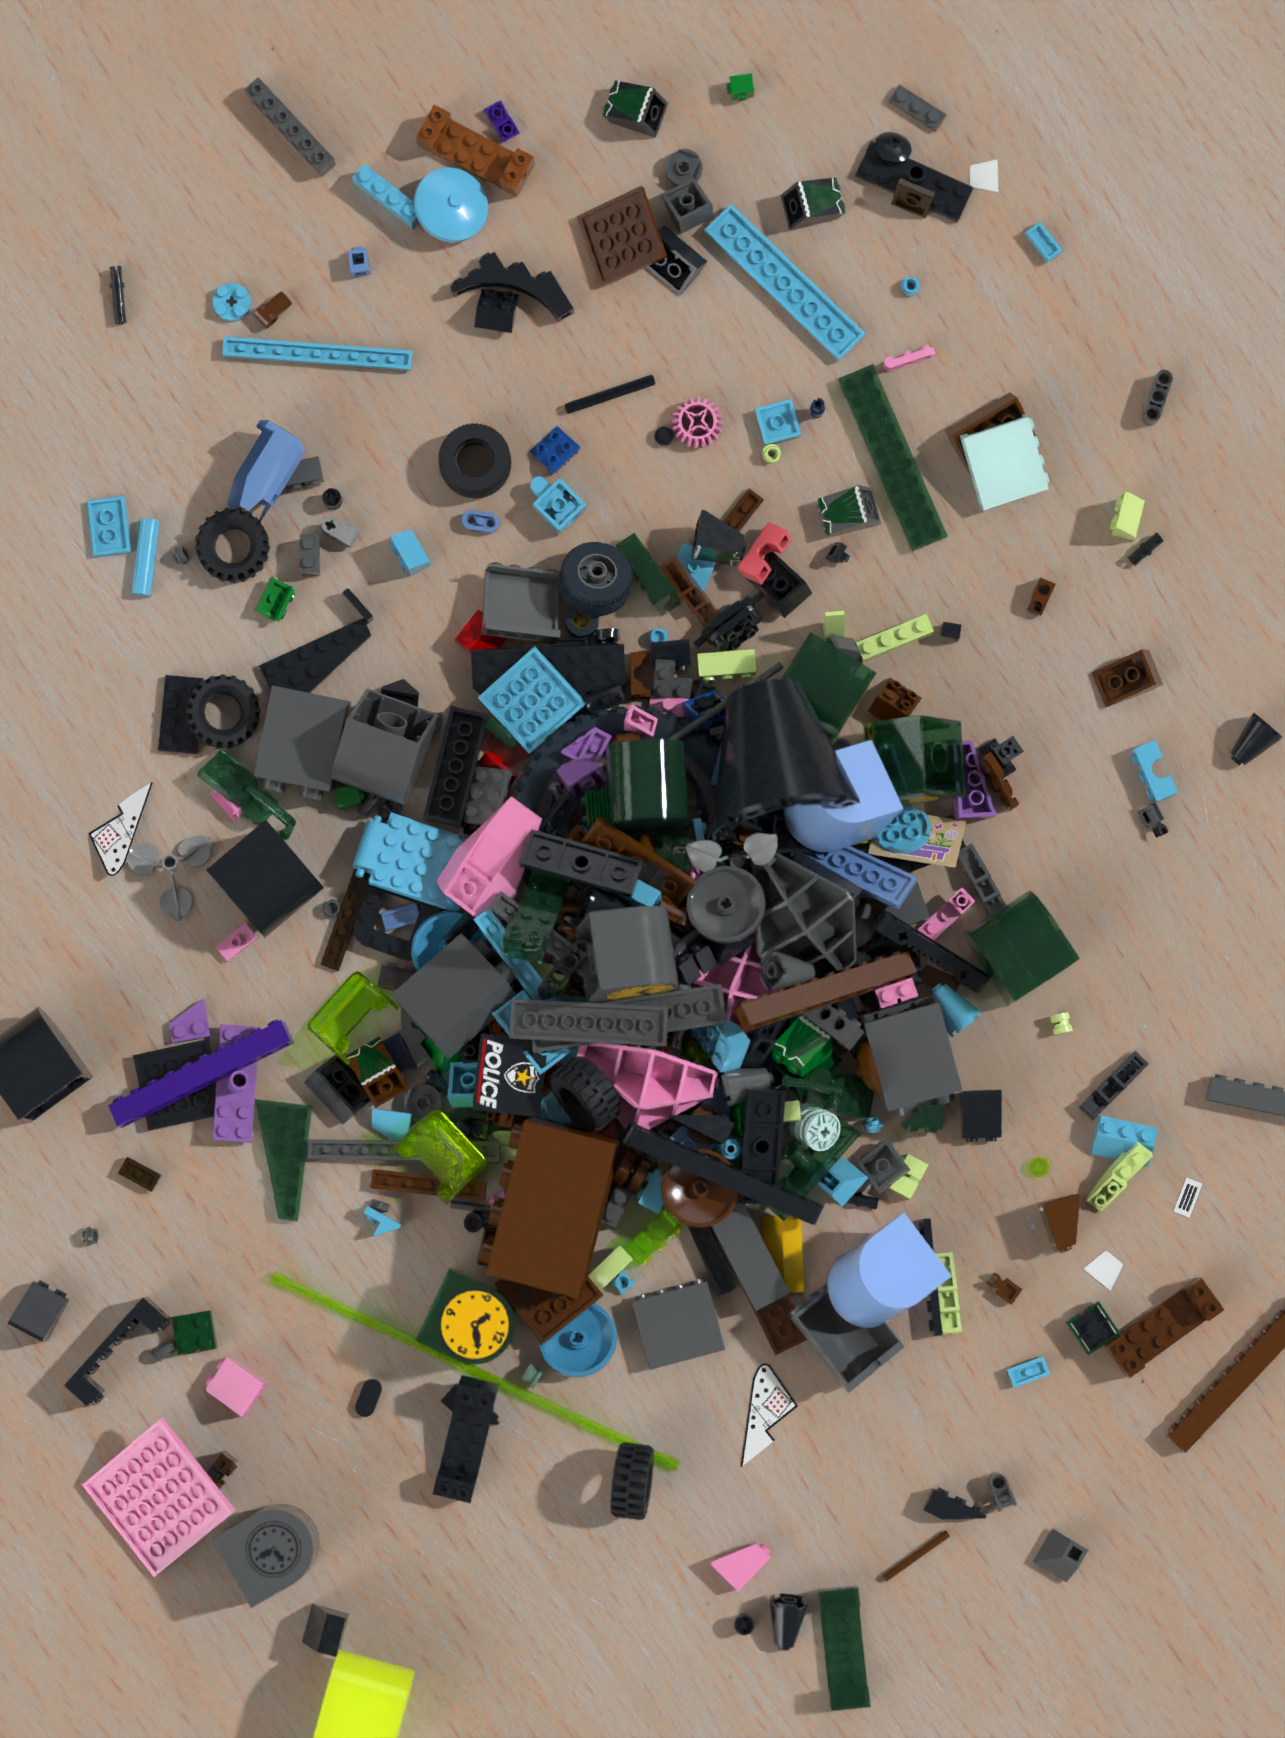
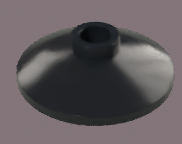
M885 132L880 134L875 141L877 154L888 162H904L911 155V144L901 134Z

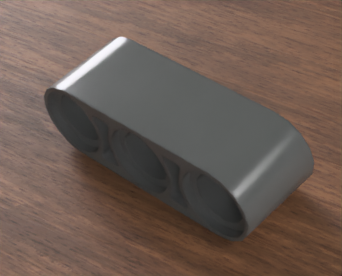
M1168 370L1159 371L1154 378L1142 414V421L1146 425H1155L1161 417L1173 381V375ZM1159 377H1166L1168 383H1160ZM1159 394L1162 397V401H1155L1153 395ZM1147 412H1154L1156 418H1148Z

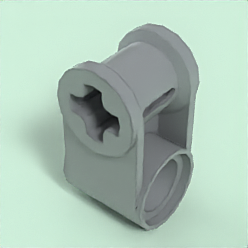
M327 517L322 522V530L326 536L345 547L351 548L359 533L357 528L334 517ZM334 524L335 529L331 528L329 531L327 525Z

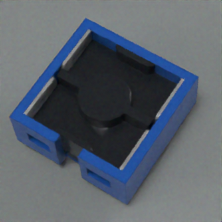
M714 690L681 703L684 717L692 723L725 700V698ZM725 709L697 729H707L710 725H713V722H724Z

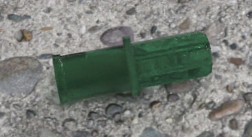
M491 717L486 719L484 726L494 734L495 739L502 741L508 749L516 745L517 740L506 731L507 728L505 726L502 727Z

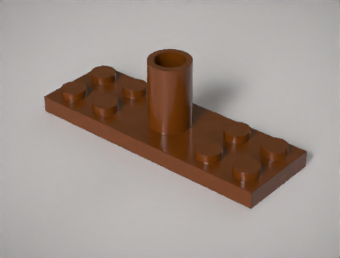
M598 817L579 842L643 860V867L638 880L660 891L662 900L664 899L676 906L682 902L696 884L697 880L653 852L656 842L652 837L642 835L635 841L600 817Z

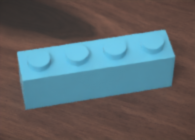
M363 164L352 178L354 185L413 230L419 223L414 210V202L366 164Z

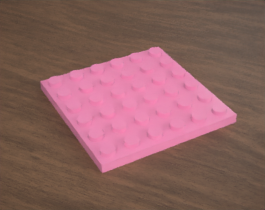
M163 1418L82 1484L154 1577L236 1511Z

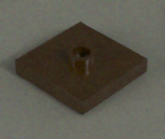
M900 178L891 204L926 218L935 192Z

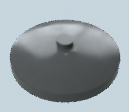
M720 866L703 873L698 877L695 886L691 889L687 898V911L694 928L703 937L718 943H733L745 939L758 928L765 913V896L761 885L752 874L734 866Z

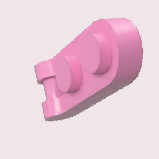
M925 345L920 347L919 351L913 353L907 351L900 354L901 357L895 359L891 356L887 357L883 368L885 371L891 372L928 360L936 356L933 347Z

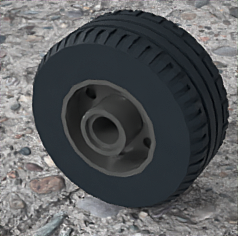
M603 542L583 543L574 547L565 556L559 575V591L566 604L581 614L593 617L609 615L620 609L628 599L632 586L633 570L628 558L616 547Z

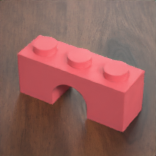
M770 522L767 523L756 541L750 546L746 556L740 561L738 570L743 577L760 585L763 584L771 572V568L764 560V557L770 552L783 554L792 540L787 530Z

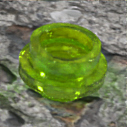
M1037 1157L1031 1161L1030 1171L1037 1177L1044 1176L1049 1171V1163L1046 1159ZM1038 1163H1041L1043 1165V1169L1041 1171L1036 1169V1165Z

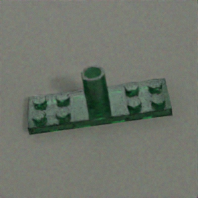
M837 1115L836 1117L840 1122V1134L834 1145L827 1150L817 1151L810 1147L805 1150L797 1141L789 1142L783 1149V1155L793 1165L779 1179L778 1186L806 1197L861 1133ZM765 1205L769 1210H771L783 1221H785V1219L789 1216L786 1213H783L779 1210H776L770 1206Z

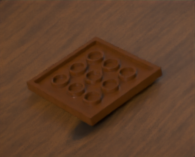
M642 186L577 216L601 287H605L667 258L649 201Z
M589 1276L587 1277L585 1289L578 1298L502 1278L494 1283L542 1344H545L604 1296Z

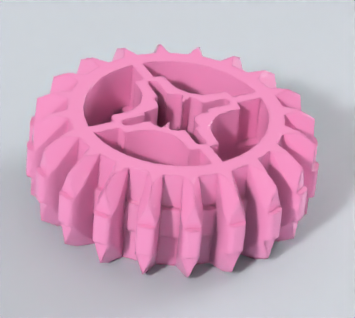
M692 397L689 398L690 404L684 400L682 402L684 408L678 405L677 410L679 412L673 413V416L677 418L672 419V424L676 425L673 427V431H679L676 434V438L683 436L681 443H685L688 440V447L691 446L692 442L695 443V448H698V443H701L703 448L706 447L705 441L711 445L713 443L711 437L717 440L718 435L716 433L722 432V429L717 427L723 426V421L719 420L722 418V414H716L719 411L718 407L712 409L714 402H710L707 405V398L703 400V403L700 402V397H697L696 402H693ZM693 409H702L698 414L688 412ZM708 413L713 420L712 429L705 423ZM683 416L690 422L687 431L682 426ZM695 419H701L700 426H694ZM696 431L707 433L703 436H692Z

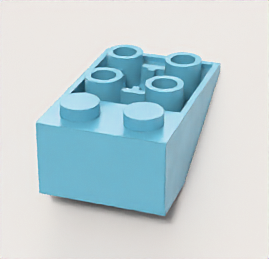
M727 1019L726 1024L692 1029L693 1037L699 1042L721 1073L741 1067L750 1040L739 1026Z

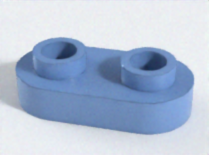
M469 510L462 516V524L468 530L494 533L500 526L499 518L492 513ZM470 518L475 519L473 524L468 523ZM492 521L494 525L488 527L487 522Z

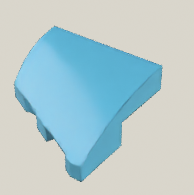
M373 1108L372 1128L390 1140L409 1141L412 1113Z

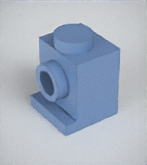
M354 247L348 251L352 278L371 275L367 249ZM357 260H362L363 263H362V264H356V261H357Z

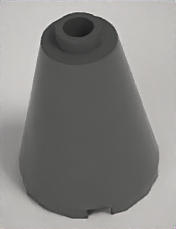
M770 951L765 954L760 964V967H763V973H760L761 982L766 989L770 990L791 987L797 983L805 984L815 976V969L812 964L778 951Z
M738 1068L722 1073L718 1070V1075L722 1077V1080L719 1082L725 1102L728 1101L727 1107L745 1100L746 1088L771 1087L770 1083L773 1082L772 1073L767 1071L766 1068Z

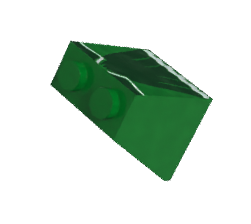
M801 1014L776 1041L772 1048V1057L778 1063L782 1062L786 1065L791 1073L803 1077L831 1056L832 1036Z

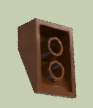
M1141 649L1092 672L1106 708L1163 685L1151 653L1145 649Z

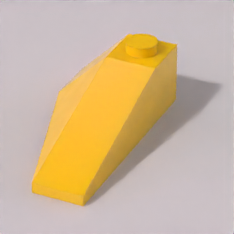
M790 1215L762 1216V1237L790 1293L804 1292L801 1220Z

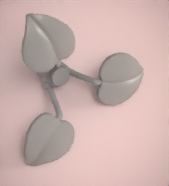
M765 833L752 834L747 837L744 843V851L746 853H743L740 849H734L730 854H726L722 858H718L722 852L721 847L710 840L691 842L686 845V850L691 863L700 871L712 870L716 866V861L721 862L729 859L730 866L738 868L743 866L745 858H751L756 865H764L775 855L777 835Z
M206 836L187 838L178 847V853L183 858L168 854L159 862H156L158 852L155 847L150 844H138L130 848L126 862L131 870L139 875H149L152 873L154 866L163 865V869L170 873L173 891L168 890L162 894L160 906L166 915L176 921H180L189 913L192 897L185 888L177 890L174 872L178 869V862L185 860L191 867H201L206 864L210 857L212 840Z

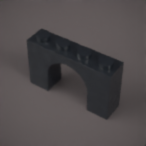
M796 849L790 860L848 890L855 900L856 913L859 909L862 888Z

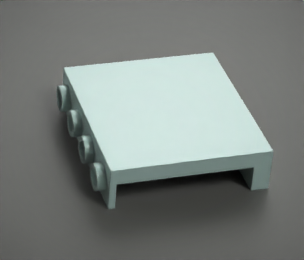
M1025 414L1022 415V418L971 435L967 433L960 435L978 502L983 510L1049 489V476L1042 467L1045 465L1042 454L1039 455L1037 449L1040 447L1037 436L1034 437L1032 431L1035 429L1032 418Z

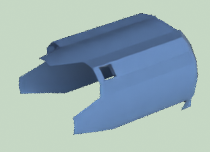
M259 420L256 425L262 433L235 475L227 505L231 508L236 509L241 506L247 511L257 503L265 506L259 519L260 522L269 508L275 504L305 454L304 445L298 438L270 420Z

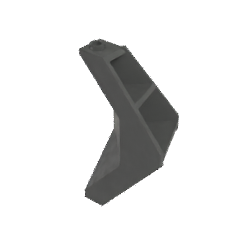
M775 852V855L768 863L764 865L754 864L752 866V875L762 887L766 904L764 917L755 930L756 949L760 958L763 959L764 955L770 951H778L812 964L815 969V976L822 978L831 972L838 974L841 970L852 967L857 961L855 900L849 891Z

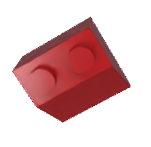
M478 609L456 636L455 642L471 654V649L500 648L507 638L481 635L482 612Z

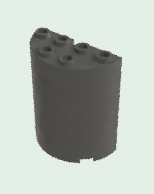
M826 1284L790 1312L792 1315L790 1317L847 1393L855 1389L874 1371L905 1347L886 1322L877 1327L863 1328L843 1319L831 1303Z

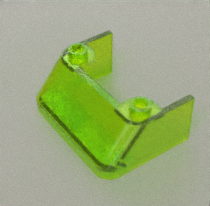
M356 971L347 978L308 1023V1029L348 1065L350 1061L343 1056V1053L347 1052L350 1045V1040L347 1036L371 1009L376 1012L384 1010L388 1003L396 1010L400 1007L361 972Z

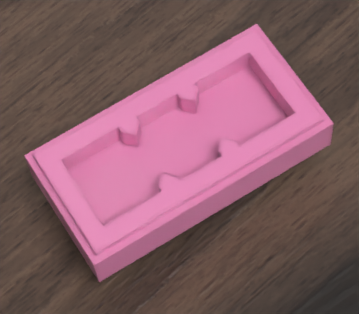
M244 923L219 943L216 948L226 961L229 962L258 937Z

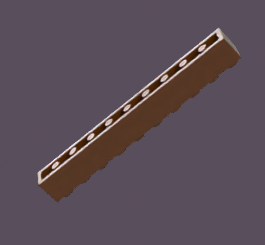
M898 951L885 959L882 956L869 964L863 962L853 969L847 967L838 974L831 972L819 980L816 977L803 985L797 983L787 990L784 988L778 989L769 996L766 993L758 996L753 1001L746 999L740 1003L735 1013L743 1031L747 1032L912 978L917 973V970L908 951L904 953Z
M1281 1309L1273 1317L1275 1321L1271 1325L1266 1324L1260 1331L1262 1334L1259 1338H1253L1247 1345L1249 1348L1244 1353L1240 1352L1234 1358L1235 1363L1231 1367L1227 1366L1220 1373L1222 1377L1218 1381L1214 1380L1207 1387L1209 1391L1204 1396L1201 1394L1195 1399L1193 1408L1191 1410L1187 1408L1181 1414L1182 1419L1178 1423L1174 1422L1167 1429L1169 1433L1166 1436L1182 1452L1186 1453L1285 1348V1310Z

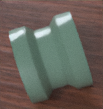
M530 1364L521 1381L530 1383V1386L534 1388L543 1371L536 1370L534 1365Z

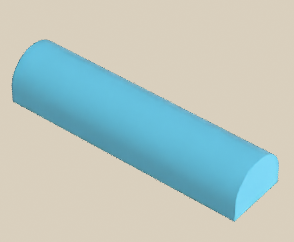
M140 519L132 595L151 597L160 521Z

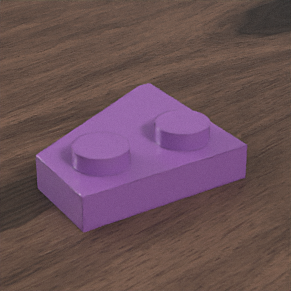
M594 727L564 748L561 754L573 760L598 763L612 736Z
M200 1000L169 1024L172 1043L211 1036L205 1000Z

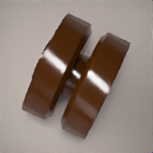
M630 1146L612 1183L622 1186L628 1177L630 1181L627 1185V1191L636 1195L641 1184H644L655 1157L646 1153L642 1156L640 1162H637L640 1150Z

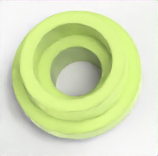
M768 444L763 448L762 456L765 461L774 463L779 460L781 450L776 444ZM770 450H774L773 456L768 455Z

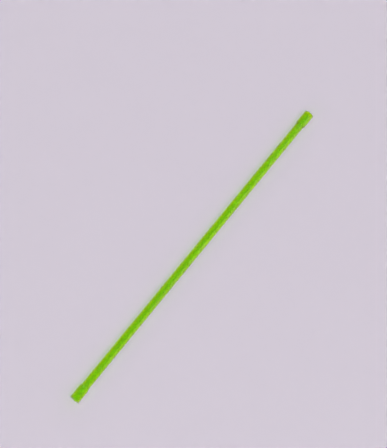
M275 1272L271 1282L292 1290L477 1378L497 1383L499 1388L618 1444L624 1442L642 1444L297 1283L281 1273ZM654 1450L655 1461L676 1471L680 1460Z

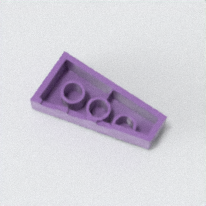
M972 740L951 742L948 746L950 771L952 773L954 819H983L997 816Z

